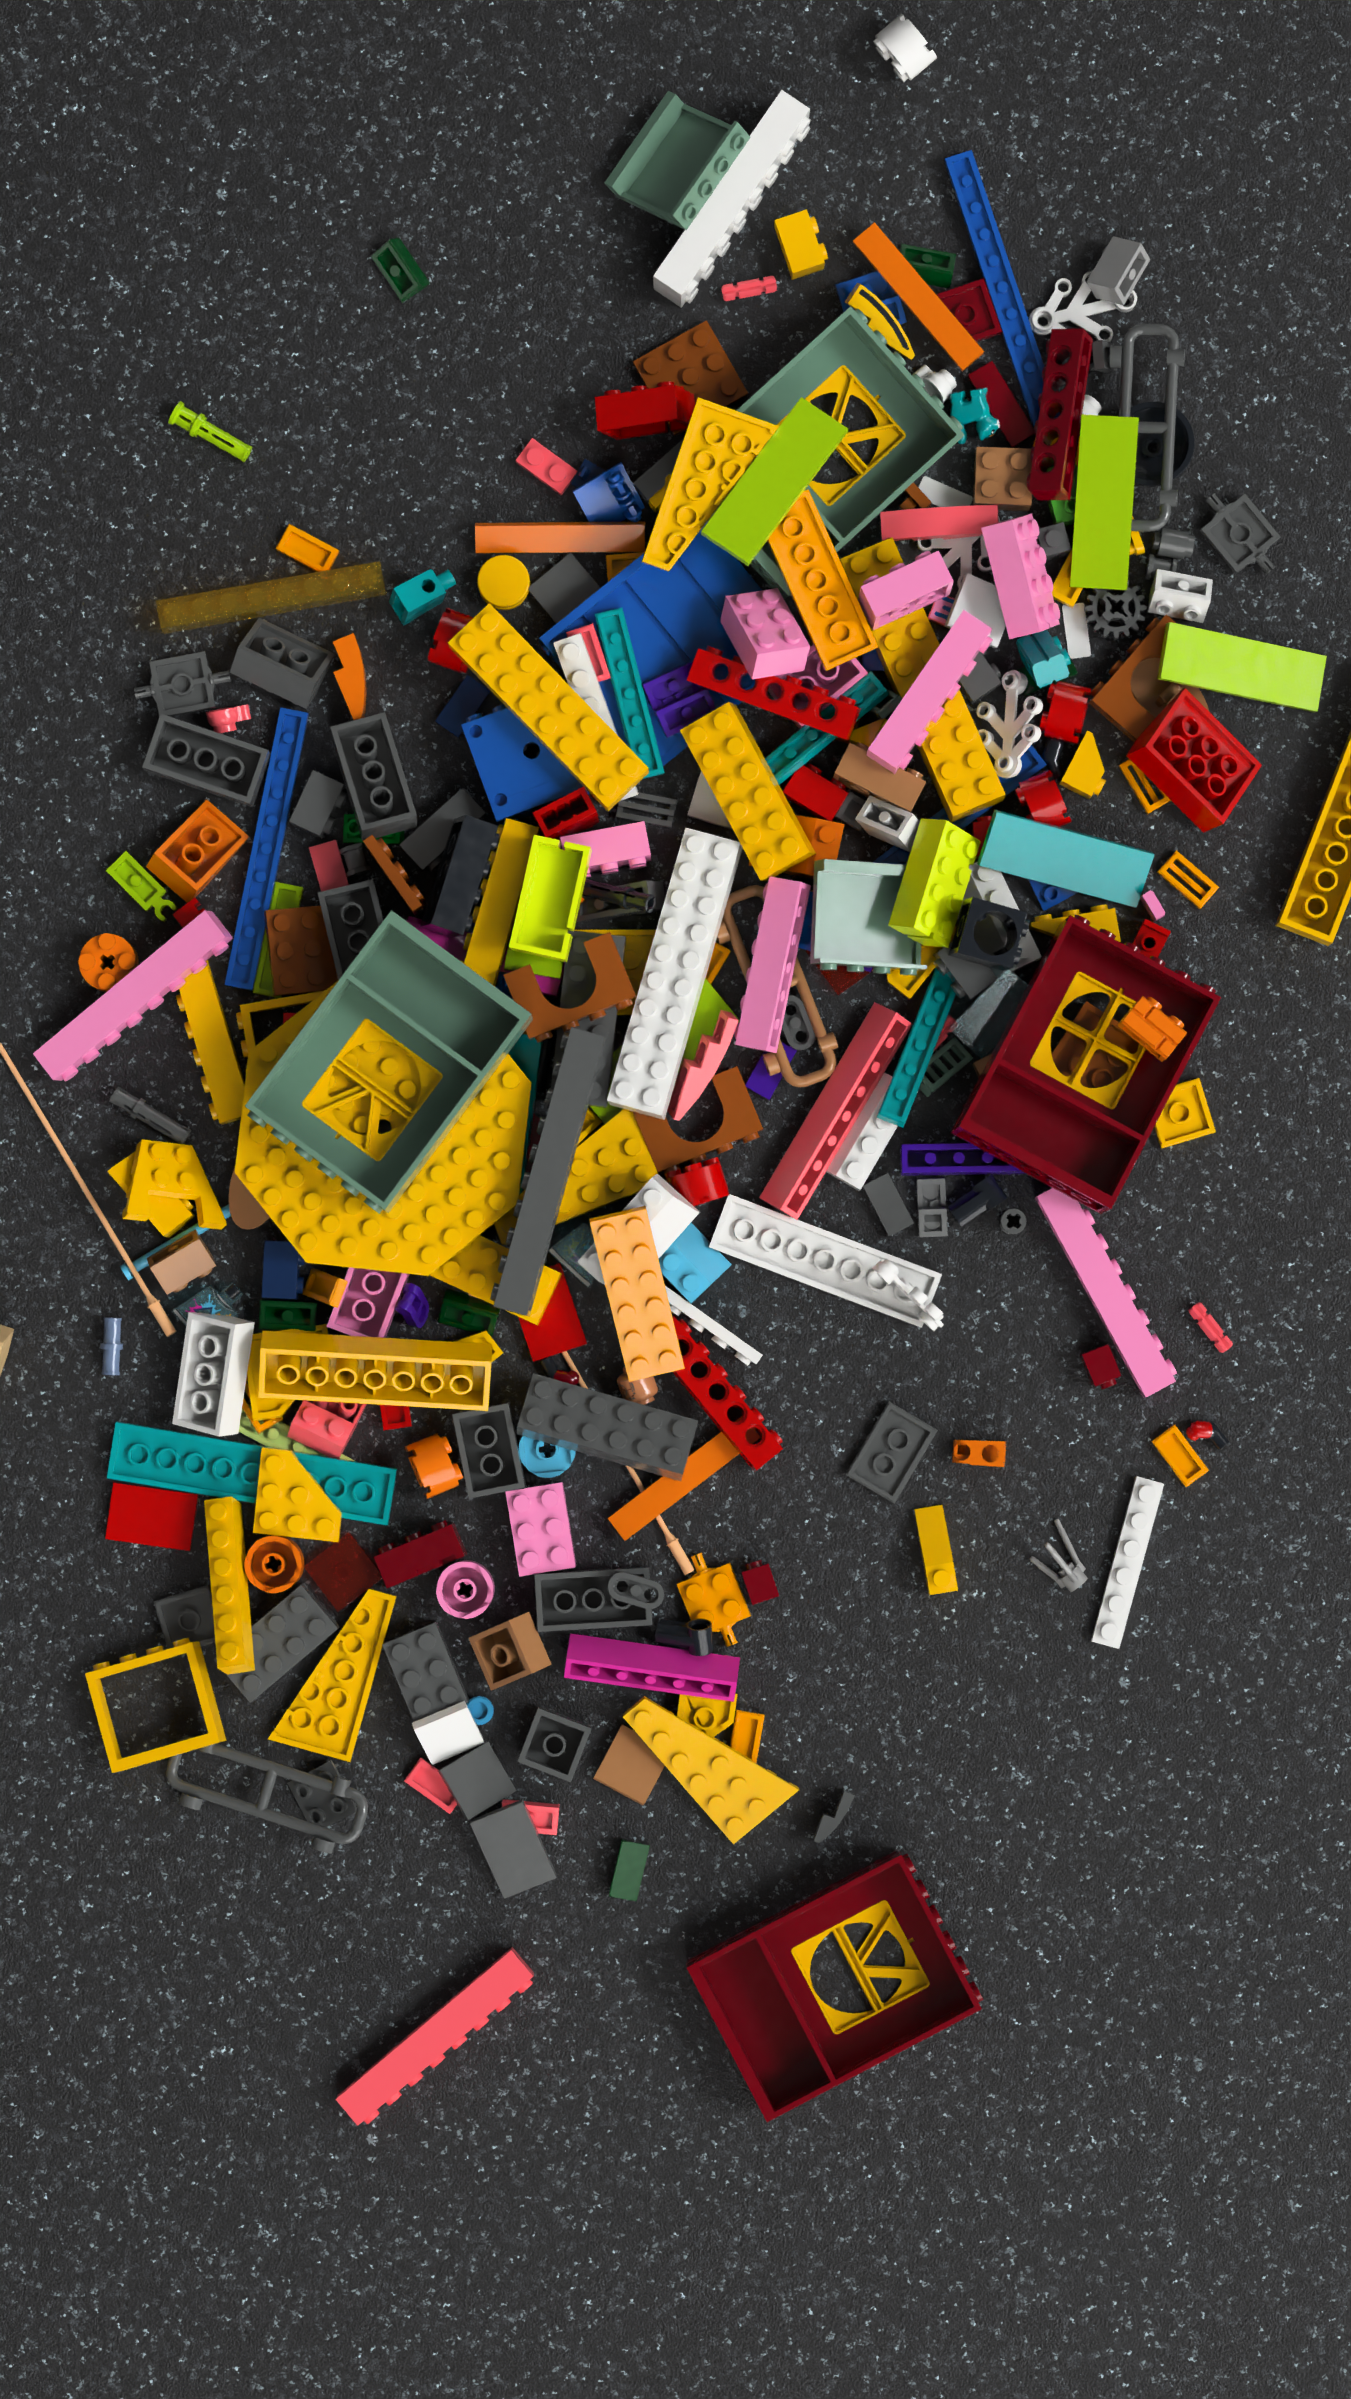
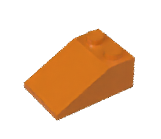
M206 800L154 852L146 867L188 903L211 882L248 840L249 836L210 801Z
M796 815L816 854L783 873L814 879V861L822 859L837 860L844 824Z

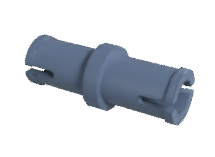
M104 1317L103 1343H100V1349H103L102 1375H120V1350H123V1344L120 1343L122 1318Z

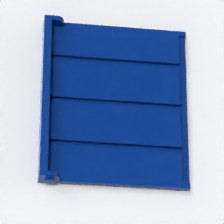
M704 525L669 572L642 563L643 553L538 639V642L547 656L550 655L563 671L553 643L566 638V632L593 624L602 649L594 615L623 608L640 679L643 683L687 662L694 661L698 648L706 651L707 645L723 651L722 657L732 660L734 655L739 657L720 622L725 597L762 591V589L734 556L701 535V531L705 527ZM725 664L719 665L715 670V676L718 680L725 679L729 674V669ZM749 674L745 675L741 681L742 687L745 690L752 689L755 685V679H751ZM611 680L601 681L599 684L618 737L627 745ZM708 689L716 709L728 702L736 704V706L743 702ZM645 695L662 765L664 766L688 747L681 732L670 737L665 736Z

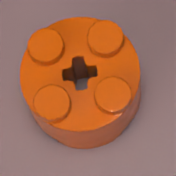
M104 933L93 937L84 945L78 964L83 978L91 986L99 991L107 992L139 965V959L134 947L125 939L115 934ZM106 958H115L113 960L115 965L113 969L108 967L104 969L106 965L104 960Z
M436 1433L405 1446L406 1452L412 1450L413 1456L409 1457V1461L420 1487H427L429 1491L424 1493L426 1499L459 1486L458 1480L463 1479L458 1464L451 1463L448 1454L452 1452L446 1436L440 1437Z
M269 1535L257 1540L248 1550L244 1562L245 1573L249 1581L258 1589L268 1593L283 1592L294 1586L302 1576L304 1556L298 1544L291 1538ZM271 1556H274L276 1560H281L282 1565L278 1566L277 1572L274 1568L268 1567V1563L272 1561Z

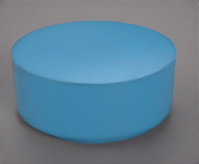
M475 1696L467 1703L477 1725H483L490 1721L494 1713V1707L488 1698Z

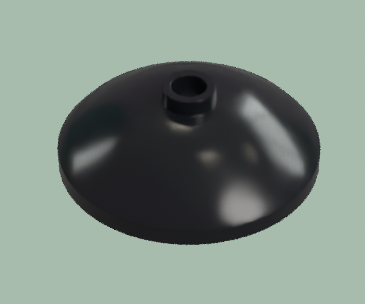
M1145 402L1131 407L1130 417H1139V422H1164L1165 403ZM1176 409L1173 481L1187 469L1195 449L1192 427L1188 419L1178 409ZM1138 433L1135 484L1146 487L1161 486L1164 433ZM1152 444L1159 447L1155 453L1148 451L1149 446Z

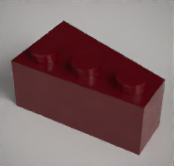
M445 1520L430 1526L432 1532L424 1536L419 1531L404 1537L406 1543L395 1547L393 1542L378 1548L380 1554L374 1556L386 1588L466 1556L467 1552L455 1523L448 1525Z

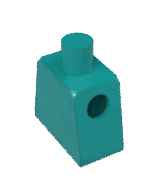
M429 569L393 588L389 603L404 626L441 604L446 595L445 590L456 585V581L449 570L436 576L434 571Z

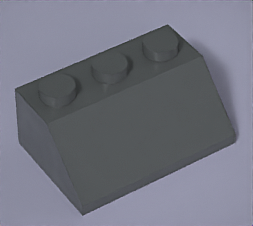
M258 618L238 646L230 673L307 709L317 694L335 653Z

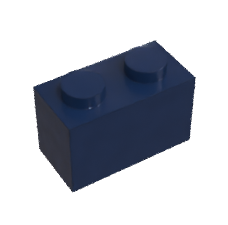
M264 1242L262 1298L298 1300V1294H303L304 1277H299L300 1265L305 1266V1260L290 1242Z

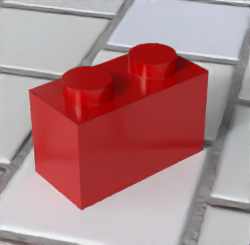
M809 763L806 766L803 765L795 771L783 790L786 799L819 819L833 821L849 794L845 791L846 786L834 778L828 781L820 776L821 770Z

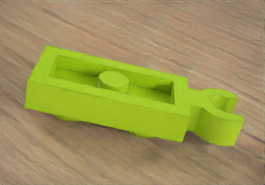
M127 851L106 870L146 911L153 906L156 916L161 921L165 922L167 920L161 913L163 907L169 906L173 911L177 910L176 905L172 901L161 898L167 891Z

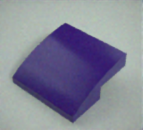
M693 661L642 683L644 693L666 737L680 732L684 727L716 710L707 688L686 681Z

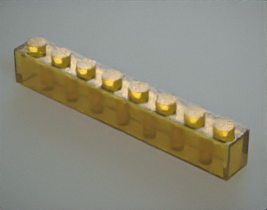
M380 561L156 600L160 627L164 634L382 596L387 595L382 565Z

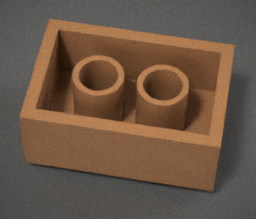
M857 742L856 745L850 743L833 778L866 798L873 796L911 813L926 784V781L922 780L923 775L911 768H908L907 771L899 768L894 774L867 756L868 746Z

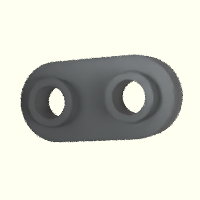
M789 995L786 1007L794 1005L796 1012L791 1016L785 1012L782 1029L792 1048L799 1051L807 1050L814 1044L815 1033L803 1002L798 997ZM799 1031H804L807 1035L806 1040L803 1042H799L796 1039V1034Z
M618 1572L608 1582L609 1594L618 1601L645 1609L657 1608L663 1602V1587L654 1580L627 1572ZM619 1581H625L628 1584L626 1591L621 1592L617 1589ZM647 1589H653L656 1595L654 1599L648 1600L645 1598L644 1592Z

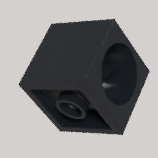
M975 897L963 900L948 956L1001 971L1013 968L1014 964L1018 965L1021 957L1022 948L1018 947L1021 936L1025 937L1029 928L1030 921L1026 920L1028 912ZM986 915L998 918L1003 923V927L1007 932L1005 947L995 951L993 955L983 952L974 939L975 924L985 919Z

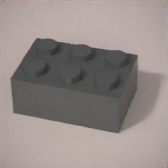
M510 1403L488 1407V1411L471 1410L452 1414L468 1498L525 1488L526 1484Z
M437 1621L382 1644L414 1722L465 1701L468 1703V1695Z

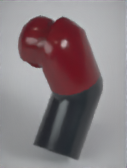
M552 1356L539 1362L546 1377L573 1385L579 1383L578 1373L574 1370L569 1372L558 1370Z

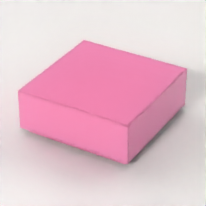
M1150 890L1140 897L1153 922L1165 915V911L1153 891Z

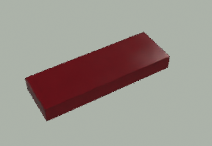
M993 361L968 375V379L974 389L987 387L986 400L989 404L990 414L999 420V430L1010 448L1016 447L1035 435L1034 428Z

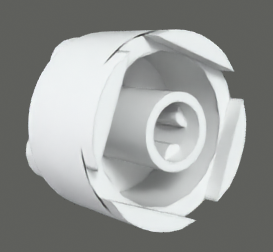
M902 13L881 30L873 41L877 46V51L885 61L889 58L892 59L893 70L903 82L907 79L912 80L937 59L933 50L929 51L925 47L928 43L908 19L905 20Z

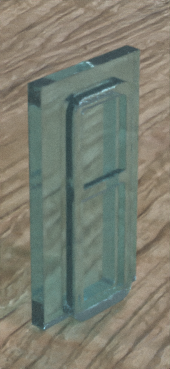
M1005 970L949 1027V1030L982 1059L998 1043L1028 985L1012 970Z

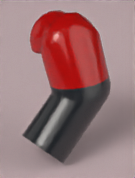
M1195 1421L1186 1430L1190 1440L1196 1441L1198 1438H1209L1218 1450L1229 1443L1228 1439L1213 1422Z

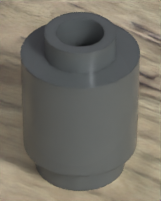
M1162 527L1159 533H1154L1152 549H1156L1157 556L1181 560L1184 557L1191 558L1195 536L1189 535L1187 531Z

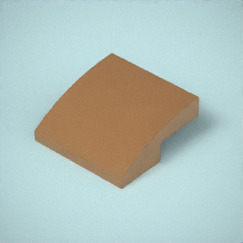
M621 1725L593 1779L644 1805L665 1765L634 1730Z

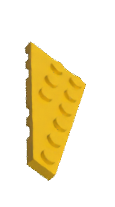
M698 397L641 562L669 572L779 426Z
M623 1109L576 1148L556 1224L637 1194L653 1176L658 1174L633 1111ZM526 1190L519 1195V1200H523ZM515 1207L494 1223L501 1245L506 1244L510 1227H516L518 1218L513 1216Z
M368 1589L268 1740L351 1762L383 1648L382 1644L386 1637L397 1596Z
M645 1696L623 1714V1718L733 1845L799 1791V1787L788 1783L769 1769L766 1770L751 1761L747 1756L718 1739L707 1735L698 1727L685 1722L671 1711Z

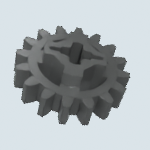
M1137 585L1132 589L1127 587V590L1092 589L1096 596L1088 595L1086 600L1092 603V605L1086 606L1084 611L1091 613V616L1086 620L1087 623L1095 622L1096 624L1093 632L1101 629L1103 630L1102 638L1105 639L1111 633L1113 639L1117 640L1120 633L1125 638H1128L1129 629L1134 632L1138 631L1139 627L1136 622H1144L1145 617L1140 615V613L1145 612L1147 606L1140 605L1145 596L1136 595L1139 588ZM1110 591H1120L1123 594L1112 595ZM1098 601L1103 606L1101 617H1099L1097 612ZM1131 601L1134 605L1133 617L1131 616L1132 614L1128 611V604ZM1111 604L1113 606L1121 605L1120 613L1115 612L1112 614L1110 612ZM1110 622H1119L1122 626L1112 627L1108 624Z

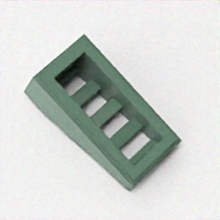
M886 689L890 694L867 713L874 720L884 719L896 709L902 697Z
M955 1037L931 1056L925 1073L934 1084L924 1075L919 1087L926 1097L934 1093L973 1059ZM949 1049L961 1060L959 1063L947 1052ZM941 1056L950 1065L951 1070H948L939 1059ZM932 1064L943 1075L941 1078L930 1067Z

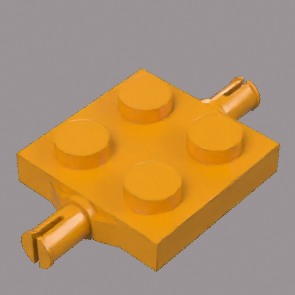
M702 1552L698 1553L697 1557L696 1555L691 1556L697 1573L690 1579L677 1583L690 1619H706L711 1621L712 1631H721L726 1647L738 1643L731 1627L736 1622L750 1617L751 1613L731 1563L717 1568H707Z

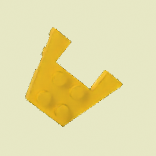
M143 1139L137 1144L131 1170V1185L127 1189L126 1198H128L127 1204L122 1213L123 1219L147 1221L151 1217L148 1195L195 1200L198 1225L201 1228L222 1230L227 1225L192 1145Z

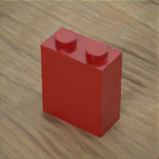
M584 786L533 812L542 836L560 840V842V837L579 834L600 823L597 811Z

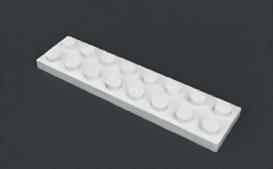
M731 1194L727 1197L709 1248L921 1328L924 1322L917 1315L922 1310L893 1281L887 1284L872 1268L880 1260L883 1262L887 1258L898 1268L899 1275L897 1277L899 1279L904 1278L913 1288L917 1286L928 1297L923 1303L925 1306L932 1302L942 1274Z

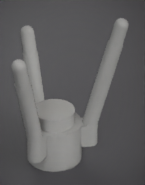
M1055 1519L1054 1523L1075 1565L1072 1562L1066 1564L1048 1542L1045 1543V1547L1060 1565L1061 1569L1058 1572L1060 1576L1035 1557H1030V1561L1055 1580L1061 1589L1066 1586L1070 1592H1073L1088 1579L1083 1573L1086 1568L1080 1562L1060 1520Z

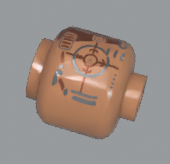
M624 1367V1373L617 1378L623 1399L642 1405L655 1400L653 1396L658 1392V1387L654 1376L629 1382L626 1367Z

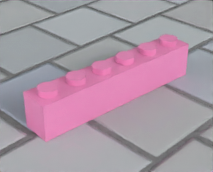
M963 610L868 748V757L894 774L899 767L903 770L907 767L913 757L910 751L915 744L919 747L922 745L929 734L926 728L932 721L936 724L945 711L941 707L947 698L952 700L961 687L957 683L963 675L968 677L977 664L974 658L980 651L984 654L992 643L993 639L989 637L992 631L991 627Z
M769 876V881L763 890V898L765 899L763 910L759 913L757 920L759 927L758 935L752 944V964L746 973V982L748 983L746 993L740 1002L742 1013L740 1023L737 1024L734 1032L735 1045L777 1053L811 885Z

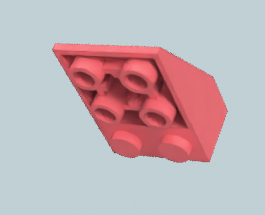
M303 1400L291 1422L287 1437L328 1457L340 1459L367 1404Z

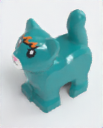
M987 387L971 390V401L965 399V391L950 394L952 403L950 415L954 416L963 426L961 431L964 433V436L958 441L959 444H964L967 440L965 424L977 422L976 430L981 441L993 436L996 430L1000 428L999 420L990 414L989 404L986 400Z

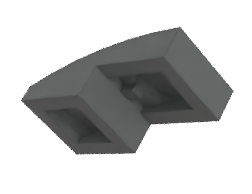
M945 1176L916 1177L919 1237L948 1236Z
M843 1789L834 1815L822 1812L813 1837L814 1842L820 1843L840 1824L854 1799L855 1794L853 1792Z

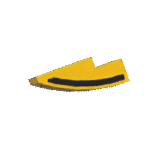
M856 283L845 303L855 310L858 308L868 319L866 324L873 332L878 330L887 340L888 346L912 360L915 354L900 323L875 294L863 285Z

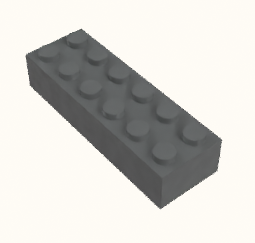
M568 931V934H571L573 938L568 960L564 966L560 1008L571 1009L584 1004L593 994L596 986V974L583 942L603 934ZM611 935L622 963H624L626 937ZM616 1007L605 1010L606 1016L597 1020L590 1021L588 1017L578 1021L580 1026L576 1028L605 1036L606 1039L588 1106L608 1107L607 1098L610 1089L618 1018ZM562 1028L557 1030L553 1070L556 1061H562L564 1052L560 1049L564 1035ZM553 1077L551 1082V1089H554L556 1080L553 1079Z
M533 1373L517 1425V1434L681 1481L698 1420Z

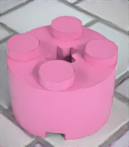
M470 1560L458 1561L448 1566L440 1575L436 1587L437 1599L443 1610L454 1617L462 1619L474 1618L483 1613L491 1604L495 1592V1585L490 1572L480 1563ZM461 1582H464L466 1585H472L473 1589L470 1591V1597H467L466 1594H459L458 1590L461 1588Z

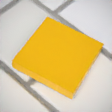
M1200 1078L1177 1084L1154 1126L1161 1149L1216 1132Z

